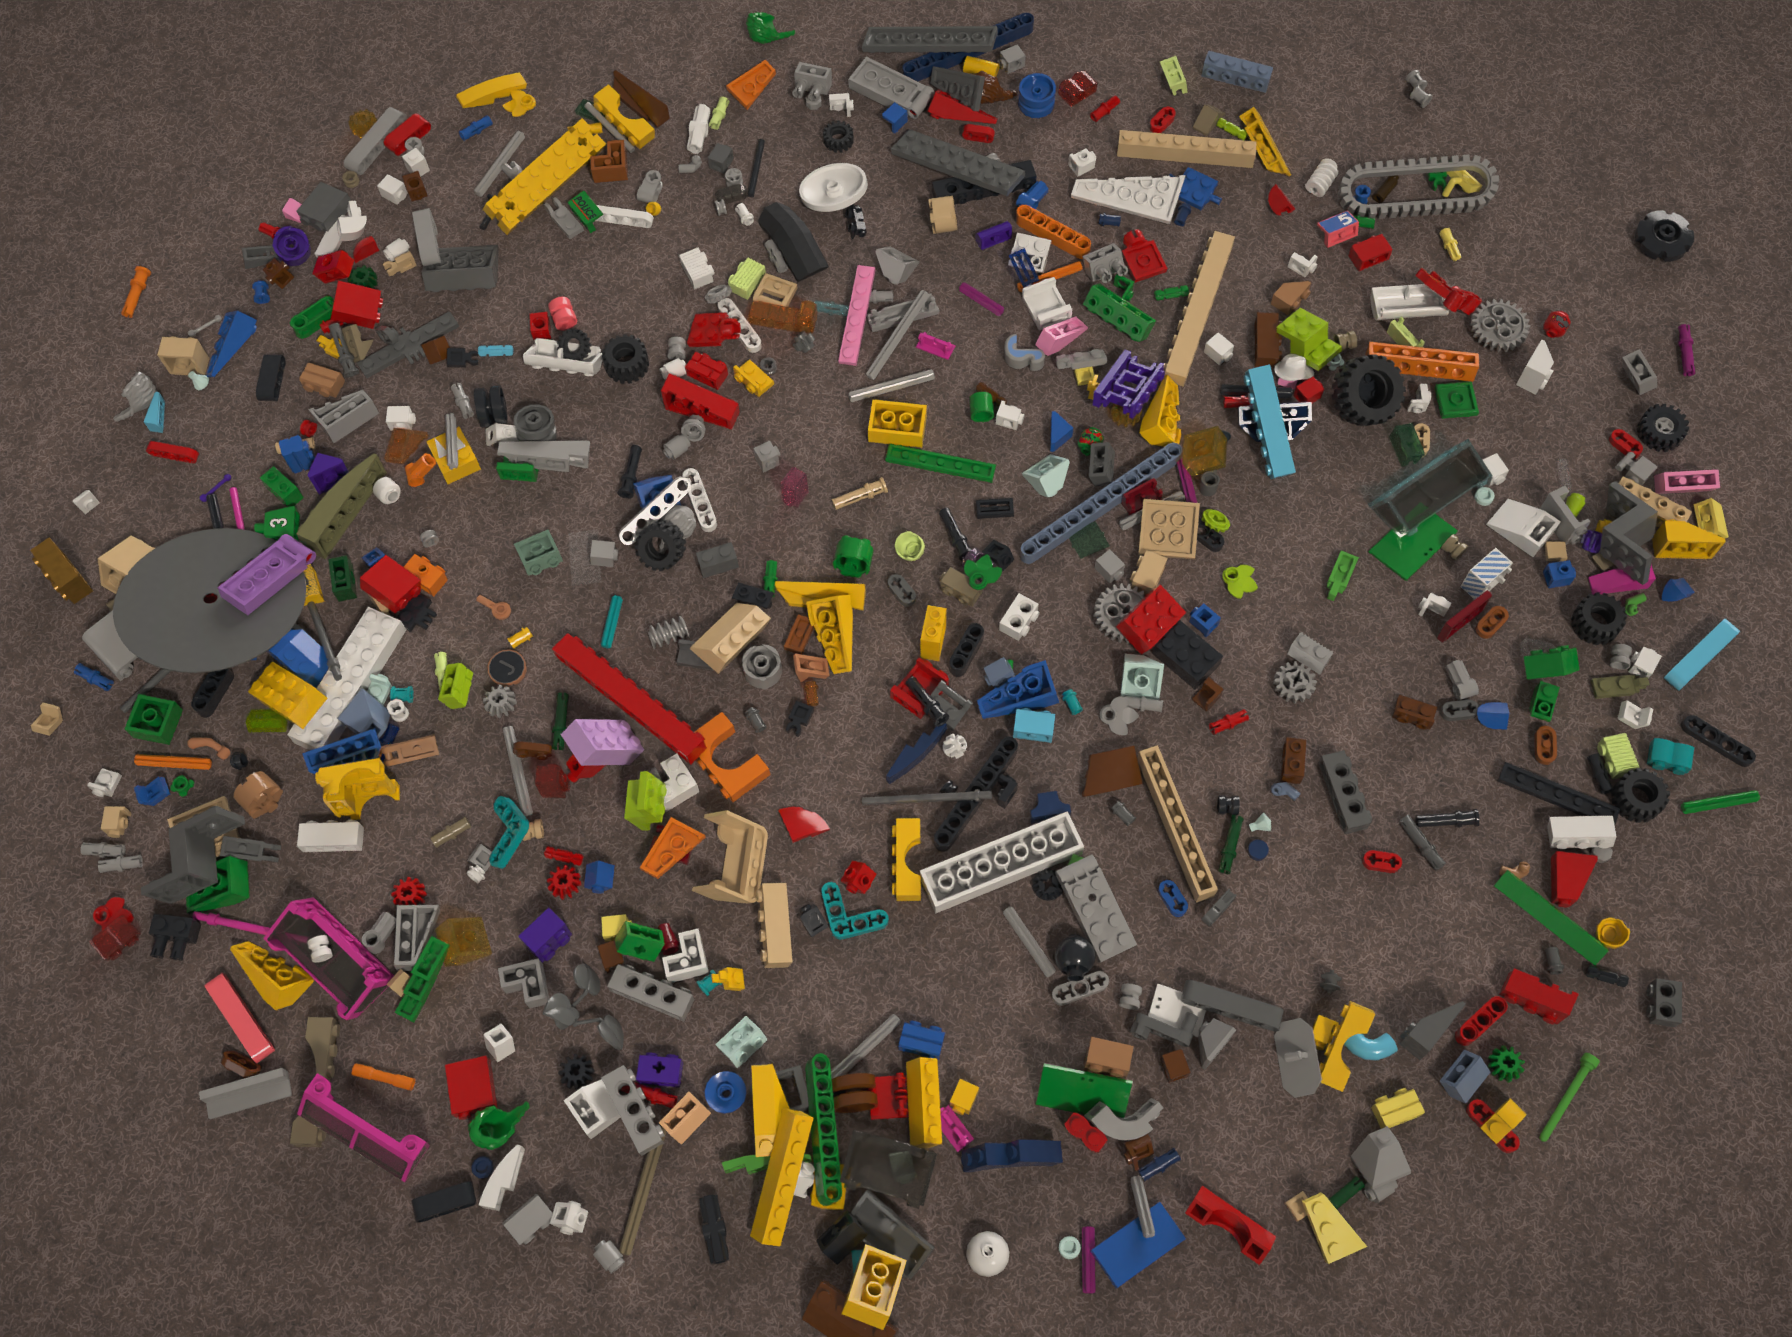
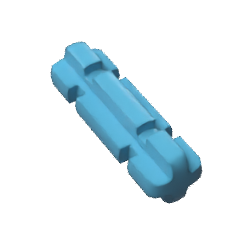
M503 345L478 347L479 356H487V354L489 356H503L504 354L512 356L514 351L512 345H505V347Z

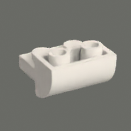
M1017 233L1008 266L1043 274L1051 240Z

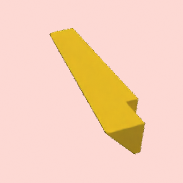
M1253 107L1240 115V119L1247 126L1245 130L1251 141L1256 142V150L1266 169L1270 172L1291 176L1259 112Z
M775 581L776 591L781 594L789 606L807 608L806 601L850 595L852 608L864 610L865 584Z

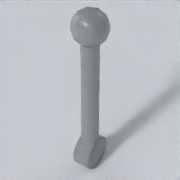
M216 315L213 320L196 330L188 331L189 337H194L199 331L215 322H220L222 320L221 316Z

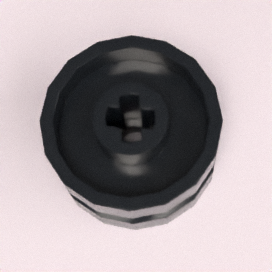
M501 385L491 386L489 394L484 387L475 388L474 402L480 427H490L493 419L495 423L507 425V405Z

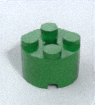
M847 535L842 536L841 540L837 543L834 555V569L838 568L841 570L840 574L848 577L859 578L864 573L867 575L870 571L874 552L871 541L868 539L852 538Z

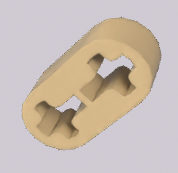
M1420 423L1412 431L1411 452L1416 457H1424L1430 448V428L1426 424ZM1419 430H1422V433H1424L1422 437H1420ZM1419 443H1421V448L1423 449V451L1419 450Z

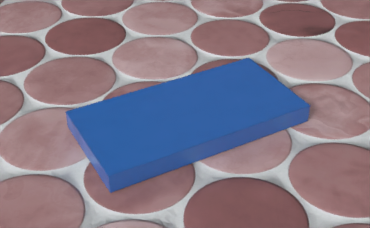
M1161 1202L1150 1208L1155 1230L1154 1237L1145 1238L1143 1236L1140 1220L1137 1217L1090 1251L1116 1289L1186 1239Z

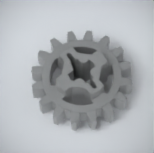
M1294 661L1293 666H1291L1288 662L1285 668L1281 666L1279 672L1275 674L1276 679L1273 684L1277 685L1275 691L1281 692L1280 698L1286 696V702L1290 699H1293V703H1296L1298 699L1304 702L1305 697L1310 699L1311 693H1314L1316 689L1314 686H1316L1317 681L1313 680L1315 673L1310 674L1311 668L1305 669L1304 663L1297 666V662ZM1298 678L1297 684H1295V686L1293 687V681H1295V679Z

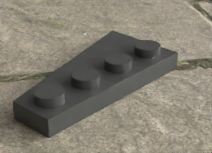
M933 66L930 84L943 92H947L951 97L960 100L961 103L968 105L972 110L979 111L985 80L984 76Z

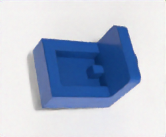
M158 777L147 786L137 785L134 787L138 803L154 806L170 795L165 777Z

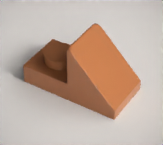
M800 654L793 655L795 672L800 682H803L808 677L822 679L829 677L826 658Z

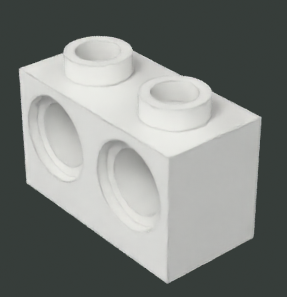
M1019 593L1000 621L999 630L1019 641L1022 636L1025 637L1027 635L1031 621L1035 622L1040 613L1038 612L1039 604ZM1027 609L1029 610V612L1024 613L1021 610ZM1012 624H1019L1020 626H1019V627H1013V626H1011V625H1012Z

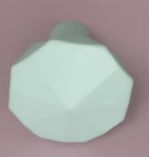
M193 371L188 374V377L193 381L195 389L198 391L208 385L209 378L206 375H198Z
M1262 813L1254 823L1249 824L1252 832L1255 830L1271 831V820L1265 813Z

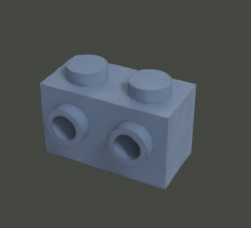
M1464 1050L1441 1078L1440 1082L1450 1097L1466 1104L1490 1074V1070L1481 1056Z

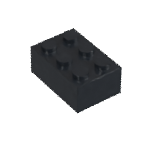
M1181 620L1154 645L1152 654L1194 690L1219 667L1223 658L1221 653Z

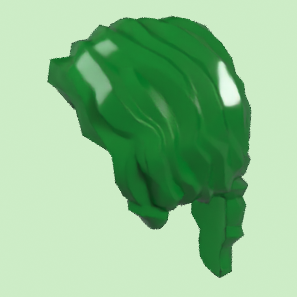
M764 12L750 13L746 20L750 38L754 42L762 44L794 36L795 30L778 33L772 22L774 16Z
M526 1101L523 1105L516 1107L510 1112L496 1109V1106L486 1107L482 1111H477L474 1119L468 1124L471 1141L476 1146L488 1150L501 1147L515 1133V1125L520 1122L525 1111L530 1108L529 1103Z

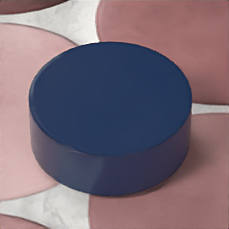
M1254 840L1248 847V855L1255 861L1265 859L1269 852L1268 845L1262 840Z
M485 1156L478 1157L472 1163V1173L479 1179L490 1177L494 1171L492 1160Z

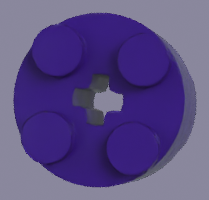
M286 226L275 233L273 248L280 261L283 260L288 266H298L307 261L311 255V247L306 234L301 229Z

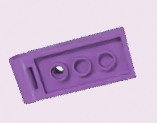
M284 534L272 546L218 587L220 596L246 615H249L306 570L307 565L315 560L316 553L290 535Z

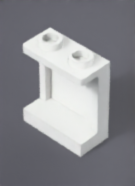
M1054 277L1044 279L1033 285H1027L1022 289V300L1039 331L1071 318L1072 308L1070 304L1066 305L1056 288V279Z

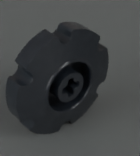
M1664 210L1648 213L1644 220H1640L1635 230V241L1641 243L1639 249L1648 257L1654 260L1662 258L1664 262H1671L1681 259L1690 250L1694 242V231L1688 229L1689 222L1682 216L1674 212L1667 214Z

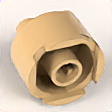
M953 196L929 199V207L933 209L930 213L931 223H933V234L957 230Z

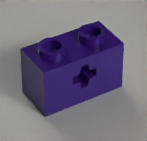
M656 1053L640 1055L636 1081L644 1085L680 1088L683 1061L679 1056L667 1054L666 1057H658ZM660 1065H662L665 1070H661L658 1073L656 1069H659Z

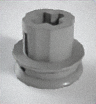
M691 415L689 419L684 421L681 428V433L689 441H699L704 437V420L699 415Z

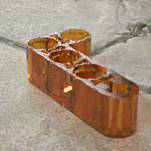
M808 300L801 302L800 309L752 302L747 321L753 325L799 333L802 331L813 333L818 317L817 306L814 302Z

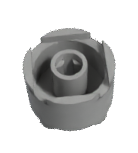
M755 645L749 648L743 655L742 666L744 676L750 685L766 690L775 685L781 678L782 665L780 656L773 647L769 645L756 647Z

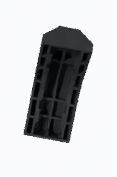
M775 202L764 208L758 220L759 225L782 252L797 283L829 267L806 224L788 206Z

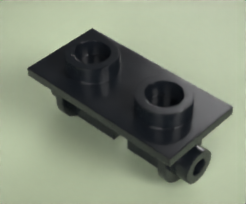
M852 204L845 210L851 240L854 239L855 235L864 237L867 233L865 222H860L864 220L862 208L859 205L854 206Z
M738 582L732 599L763 607L764 609H770L774 593Z

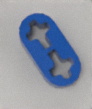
M1163 881L1158 888L1159 896L1173 916H1183L1188 909L1187 901L1173 881ZM1164 886H1166L1167 888H1172L1171 895L1173 897H1171L1168 892H1163L1165 888ZM1173 900H1175L1178 905H1183L1181 909L1182 911H1180L1179 909H1174L1175 902Z

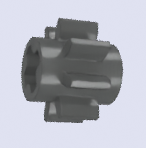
M802 331L794 337L795 343L793 346L797 351L802 350L803 353H806L815 346L813 344L815 337L811 332L806 333Z

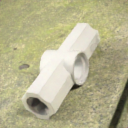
M705 104L696 106L693 120L689 124L687 150L694 154L702 152L704 139L708 135L710 108Z

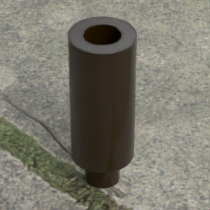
M1388 176L1372 195L1373 200L1382 203L1398 185L1399 176Z

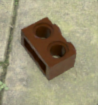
M1286 738L1282 751L1280 782L1301 784L1305 772V739Z

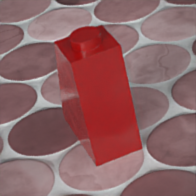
M1556 851L1551 856V903L1558 904L1559 907H1571L1579 899L1598 860V856Z

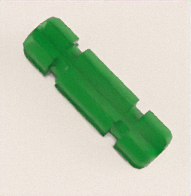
M1185 285L1180 286V288L1164 289V291L1157 290L1154 292V297L1156 301H1161L1164 298H1178L1180 295L1182 297L1188 296L1189 288Z

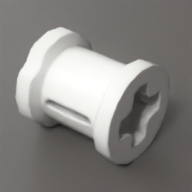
M394 699L388 703V712L396 722H402L407 719L409 711L400 699Z

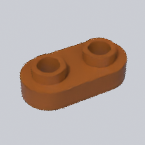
M1502 606L1491 608L1476 625L1478 636L1484 639L1491 638L1508 620V611Z
M1541 726L1534 736L1535 758L1539 763L1549 765L1557 757V735L1552 727ZM1542 735H1545L1547 737V740H1544L1542 738ZM1542 753L1547 754L1548 758H1544Z

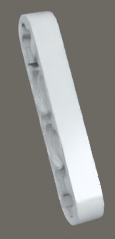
M597 205L604 215L595 221L650 228L654 217L648 212Z
M725 298L718 302L719 313H727L729 318L739 317L738 322L741 325V329L749 330L747 334H740L739 337L744 347L751 353L758 352L761 349V339L733 301ZM723 305L729 306V313L728 310L725 307H723ZM749 338H751L753 343H756L755 346L753 344L750 345Z
M689 468L682 475L691 483L688 495L702 530L712 532L717 527L716 517L698 471ZM689 475L693 476L695 484L691 483ZM695 489L702 491L699 496L692 495ZM705 504L708 507L705 511H699L698 506ZM707 515L709 521L711 522V525L709 526L706 524L705 516Z

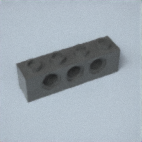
M1344 750L1321 756L1318 763L1344 834L1368 829L1372 822V816L1370 811L1366 810L1364 794L1359 791L1357 786L1358 778L1351 770L1352 763L1350 757L1346 756ZM1336 771L1342 772L1344 777L1338 776ZM1342 789H1347L1350 795L1344 794ZM1349 807L1355 808L1357 813H1352Z

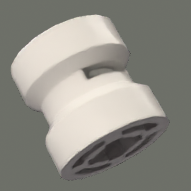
M320 935L307 941L308 948L312 950L311 959L313 962H323L333 956L332 950L328 947V936Z

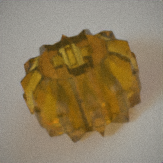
M360 109L359 112H354V115L349 116L350 121L348 122L352 133L361 138L376 123L377 118L368 109L365 111Z
M1113 403L1111 416H1113V422L1118 421V427L1121 424H1124L1125 428L1128 427V424L1133 427L1135 422L1138 423L1140 421L1142 409L1139 414H1136L1131 419L1129 418L1130 413L1123 414V407Z

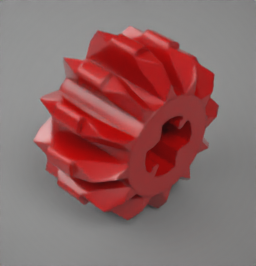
M564 865L561 870L557 866L556 873L550 871L552 878L547 879V883L550 884L548 890L553 892L554 897L560 895V898L564 900L567 894L569 898H572L571 892L578 893L577 887L582 885L579 880L581 876L579 873H576L574 867L569 869L567 865ZM567 879L568 882L566 884H561L562 880L566 881Z
M407 877L406 882L399 879L400 885H393L396 891L392 892L391 896L394 898L393 903L395 905H417L418 903L422 904L425 902L422 898L427 896L426 891H424L425 885L420 883L419 879L415 878L412 881L411 877Z

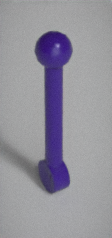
M224 475V479L207 494H202L200 500L206 502V496L211 495L226 481H230L231 475Z

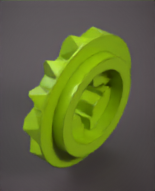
M1207 509L1203 512L1202 521L1210 529L1223 533L1229 529L1230 522L1223 513L1212 509Z

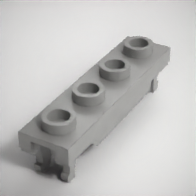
M929 294V298L914 321L939 314V308L932 294ZM914 300L885 307L878 312L872 309L871 314H867L872 332L897 326Z

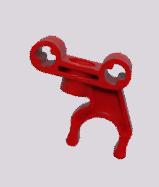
M1420 268L1415 275L1425 285L1445 299L1442 302L1443 305L1452 312H1456L1459 309L1471 316L1482 302L1481 298L1473 292L1462 290L1458 286L1449 287L1447 282L1435 271L1428 274L1423 268Z

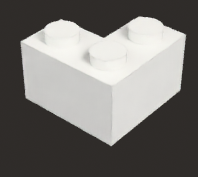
M678 754L660 763L664 774L668 778L664 782L667 789L666 796L664 797L665 812L700 791L697 783Z
M699 929L678 933L682 953L662 958L667 980L673 983L709 974Z

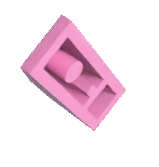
M1077 317L1070 318L1044 328L1035 345L1049 356L1059 352L1086 331L1088 327Z

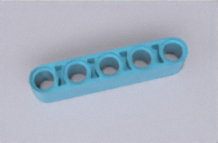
M1724 619L1664 679L1680 691L1740 630L1727 619Z

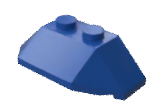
M303 629L290 630L276 645L267 651L289 672L316 689L329 670L327 666L328 660L323 647Z
M374 728L302 754L308 771L316 774L319 768L376 759L379 756L381 745Z

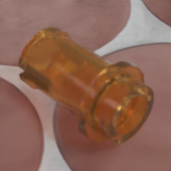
M808 681L803 687V690L806 691V704L809 706L819 705L817 697L818 685H816L815 681Z

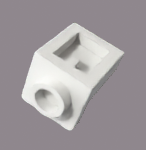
M849 93L830 94V110L840 111L847 109V117H851L850 111L854 110L853 100L849 99Z
M1294 252L1290 257L1288 268L1306 277L1309 272L1313 273L1318 265L1316 264L1318 257L1314 255L1308 261L1303 256Z
M101 769L95 783L89 782L87 786L93 790L92 794L104 797V795L112 797L122 775Z

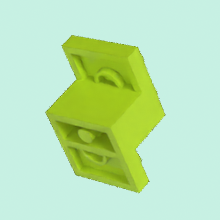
M1302 308L1296 310L1277 326V333L1291 340L1290 354L1303 356L1306 359V365L1317 371L1342 352L1341 345L1328 339V322Z
M648 771L640 772V780H629L624 818L642 831L650 830L651 823L662 822L665 813L664 797L667 793L666 784Z

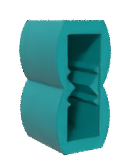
M1654 738L1650 742L1647 765L1652 766L1656 770L1668 769L1677 775L1687 774L1692 769L1695 747L1683 743H1674L1666 739Z

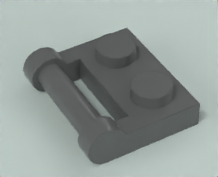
M941 680L930 695L933 700L940 703L941 709L949 714L946 724L951 730L956 727L973 704L971 700H966L948 687L944 680ZM940 691L963 706L961 710L938 695Z

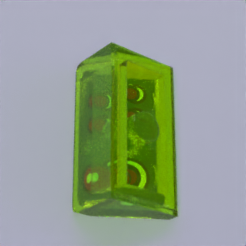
M251 710L245 723L249 733L286 732L288 719L273 710Z

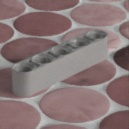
M389 107L346 156L344 167L356 172L358 175H362L384 150L383 142L385 137L406 121L407 115Z

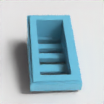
M159 392L154 393L144 423L150 431L163 433L165 400Z

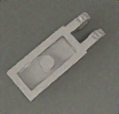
M556 197L552 201L558 208L557 210L553 211L547 202L543 204L551 219L569 239L584 231L583 226Z

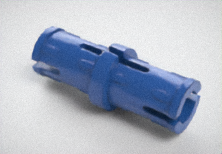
M486 115L477 122H471L470 126L459 131V135L463 141H466L475 134L479 135L487 127L492 126V120Z
M82 663L75 667L74 674L86 679L91 685L95 684L105 691H109L112 687L110 684H114L113 680L104 677L98 670H92Z

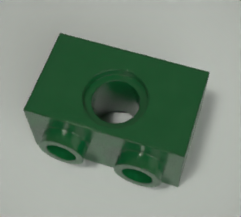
M348 556L328 559L332 592L338 602L357 598L354 567Z

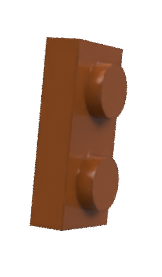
M798 614L784 645V650L800 655L803 654L814 629L808 617Z

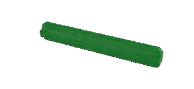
M1753 790L1682 803L1681 809L1682 813L1689 814L1753 803L1760 800V795L1758 791Z

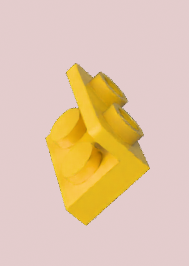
M748 360L740 368L737 365L733 367L734 378L737 382H742L751 394L754 393L760 397L774 385V381L751 360Z

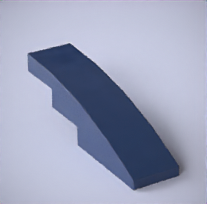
M947 724L935 727L930 736L923 732L914 747L906 744L886 775L887 783L891 784L920 763L945 734Z

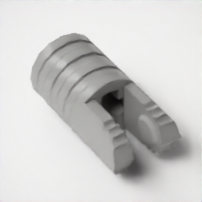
M511 161L510 166L507 163L501 166L502 170L511 180L523 171L515 161Z

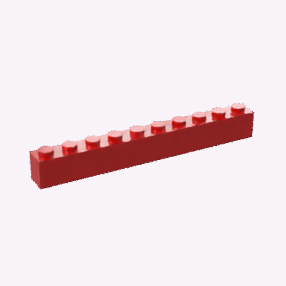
M567 633L552 648L556 658L690 765L707 749L704 743L705 738L699 732L694 733L690 730L691 727L685 721L680 722L677 716L671 710L666 711L657 699L653 701L648 692L643 688L639 690L632 679L624 678L618 668L610 667L609 662L604 657L599 658L596 656V652L589 646L586 648L577 636L573 638Z

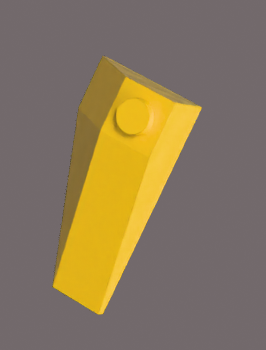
M773 1064L752 1065L756 1157L771 1156L783 1108H790Z

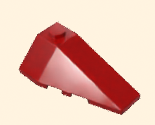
M940 89L936 91L928 109V112L931 113L930 115L936 119L941 117L943 119L996 124L998 118L983 110H972L968 105L958 102V99L951 97L950 94Z

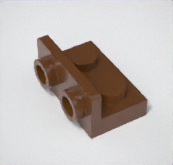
M1399 695L1392 718L1397 719L1400 723L1414 724L1422 730H1430L1435 722L1434 717L1437 707Z

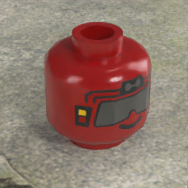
M1563 311L1551 312L1543 324L1546 335L1551 338L1562 337L1571 323L1568 314Z

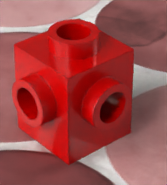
M852 861L840 881L846 885L845 889L849 892L865 894L871 887V883L877 874L865 863Z

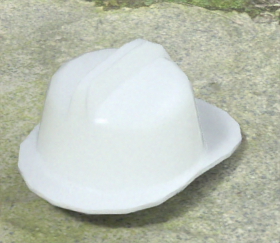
M1296 354L1286 355L1274 368L1275 374L1287 381L1307 380L1314 376L1313 369L1306 365V359Z

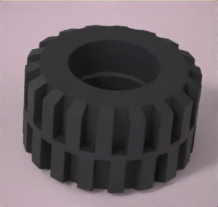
M623 334V337L618 335L616 339L611 338L609 340L610 343H606L604 345L605 349L602 350V360L606 373L615 382L620 380L621 384H624L625 381H628V384L632 383V380H635V382L639 381L638 377L643 378L645 376L644 372L647 373L649 366L644 343L639 338L635 339L633 335L628 337L627 334ZM633 356L630 361H618L621 357Z
M665 520L655 521L639 533L635 540L637 541L635 549H638L635 553L636 556L641 557L639 559L641 563H646L645 567L651 566V570L654 571L658 568L659 571L668 570L683 557V553L686 550L684 546L686 539H682L684 534L683 532L679 533L678 530L680 528L678 526L673 527L672 522L666 524ZM653 537H659L666 541L669 547L668 554H661L655 550L652 543Z
M1596 592L1594 595L1589 594L1586 598L1582 599L1571 617V620H1573L1571 623L1572 627H1576L1574 632L1575 634H1580L1579 638L1581 640L1585 638L1587 639L1586 643L1594 642V645H1599L1600 643L1605 645L1608 641L1611 642L1617 637L1626 624L1627 614L1624 613L1626 611L1625 607L1620 606L1622 603L1619 600H1615L1616 597H1609L1607 593L1600 595V592ZM1591 613L1602 615L1606 619L1607 624L1596 622L1592 618Z
M1636 768L1634 771L1630 770L1625 773L1614 785V791L1611 793V796H1614L1611 799L1612 804L1616 803L1615 807L1620 808L1622 812L1620 815L1622 817L1628 816L1627 820L1629 821L1635 819L1636 823H1641L1642 821L1645 823L1654 819L1662 812L1668 804V797L1670 796V791H1666L1668 785L1662 782L1664 780L1662 776L1659 778L1656 776L1657 773L1655 771L1650 773L1649 769L1646 768L1643 771L1641 768ZM1632 788L1643 790L1649 798V803L1637 800L1632 793Z

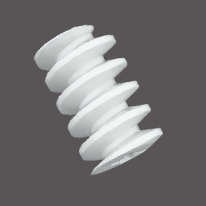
M1323 159L1305 184V188L1309 193L1317 197L1325 195L1335 177L1338 176L1335 161Z

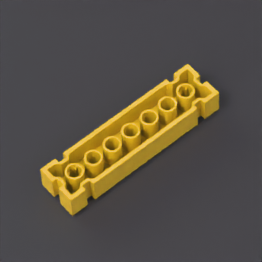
M583 118L572 127L570 132L567 131L501 189L498 196L495 195L485 204L483 211L492 220L495 217L499 221L498 227L506 235L512 232L520 221L523 222L590 161V156L598 155L605 147L606 143L598 134L593 136L590 133L592 128Z

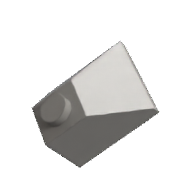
M891 246L876 249V255L883 275L889 278V282L896 285L905 282L920 262Z
M1214 1018L1210 1023L1205 1021L1199 1029L1201 1034L1198 1037L1201 1067L1204 1070L1236 1031L1234 1027Z
M1388 1126L1368 1134L1351 1155L1352 1161L1372 1190L1411 1174L1400 1143Z

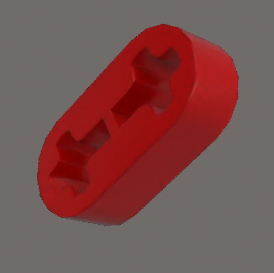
M1169 106L1162 108L1151 119L1150 131L1162 133L1175 120V109Z
M973 124L965 125L962 133L963 138L966 140L984 143L993 142L995 131L991 127Z
M1622 429L1614 430L1609 437L1610 444L1625 456L1629 452H1633L1635 454L1633 459H1635L1643 451L1642 444Z
M1370 850L1363 856L1362 864L1369 870L1395 873L1401 868L1402 859L1395 853ZM1370 856H1373L1374 860H1377L1374 864H1371V861L1367 860L1370 858ZM1391 859H1393L1396 865L1394 867H1391L1390 863L1385 862H1389Z

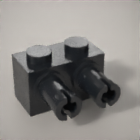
M154 914L149 929V934L155 939L150 956L154 958L159 956L160 959H163L167 941H174L169 958L183 961L187 944H196L201 924L194 918Z

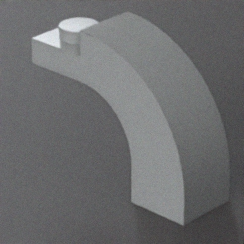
M1150 1098L1134 1114L1121 1118L1116 1117L1107 1105L1099 1101L1084 1116L1094 1127L1109 1137L1118 1140H1133L1153 1130L1148 1122L1155 1120L1160 1115L1163 1107L1158 1101Z

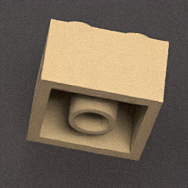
M174 336L162 337L157 355L170 374L188 375L193 371L198 375H205L209 357L198 339L191 337L177 338Z

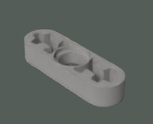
M1097 971L1084 976V979L1081 981H1069L1056 986L1052 992V1000L1055 1004L1063 1006L1104 991L1109 984V977L1106 973ZM1096 977L1105 980L1103 981L1102 986H1100L1099 984L1092 985L1093 990H1090V985L1087 981L1088 979L1090 980V983L1095 982ZM1078 983L1084 984L1086 992L1083 994L1077 993L1074 989L1075 985ZM1068 987H1071V993L1065 995L1064 1000L1056 997L1058 991L1066 993L1069 991Z

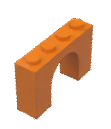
M723 712L694 732H699L705 738L704 743L707 747L697 758L696 762L703 771L705 769L708 771V777L711 782L721 787L720 792L726 800L730 798L732 802L736 801L770 776L768 766L758 754L742 766L731 770L722 769L712 761L715 748L735 733L734 725Z

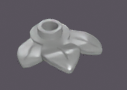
M1116 697L1110 705H1105L1100 710L1101 720L1109 724L1111 731L1118 735H1127V724L1134 722L1139 717L1134 709L1127 707L1128 697ZM1107 711L1113 712L1112 718L1106 717Z

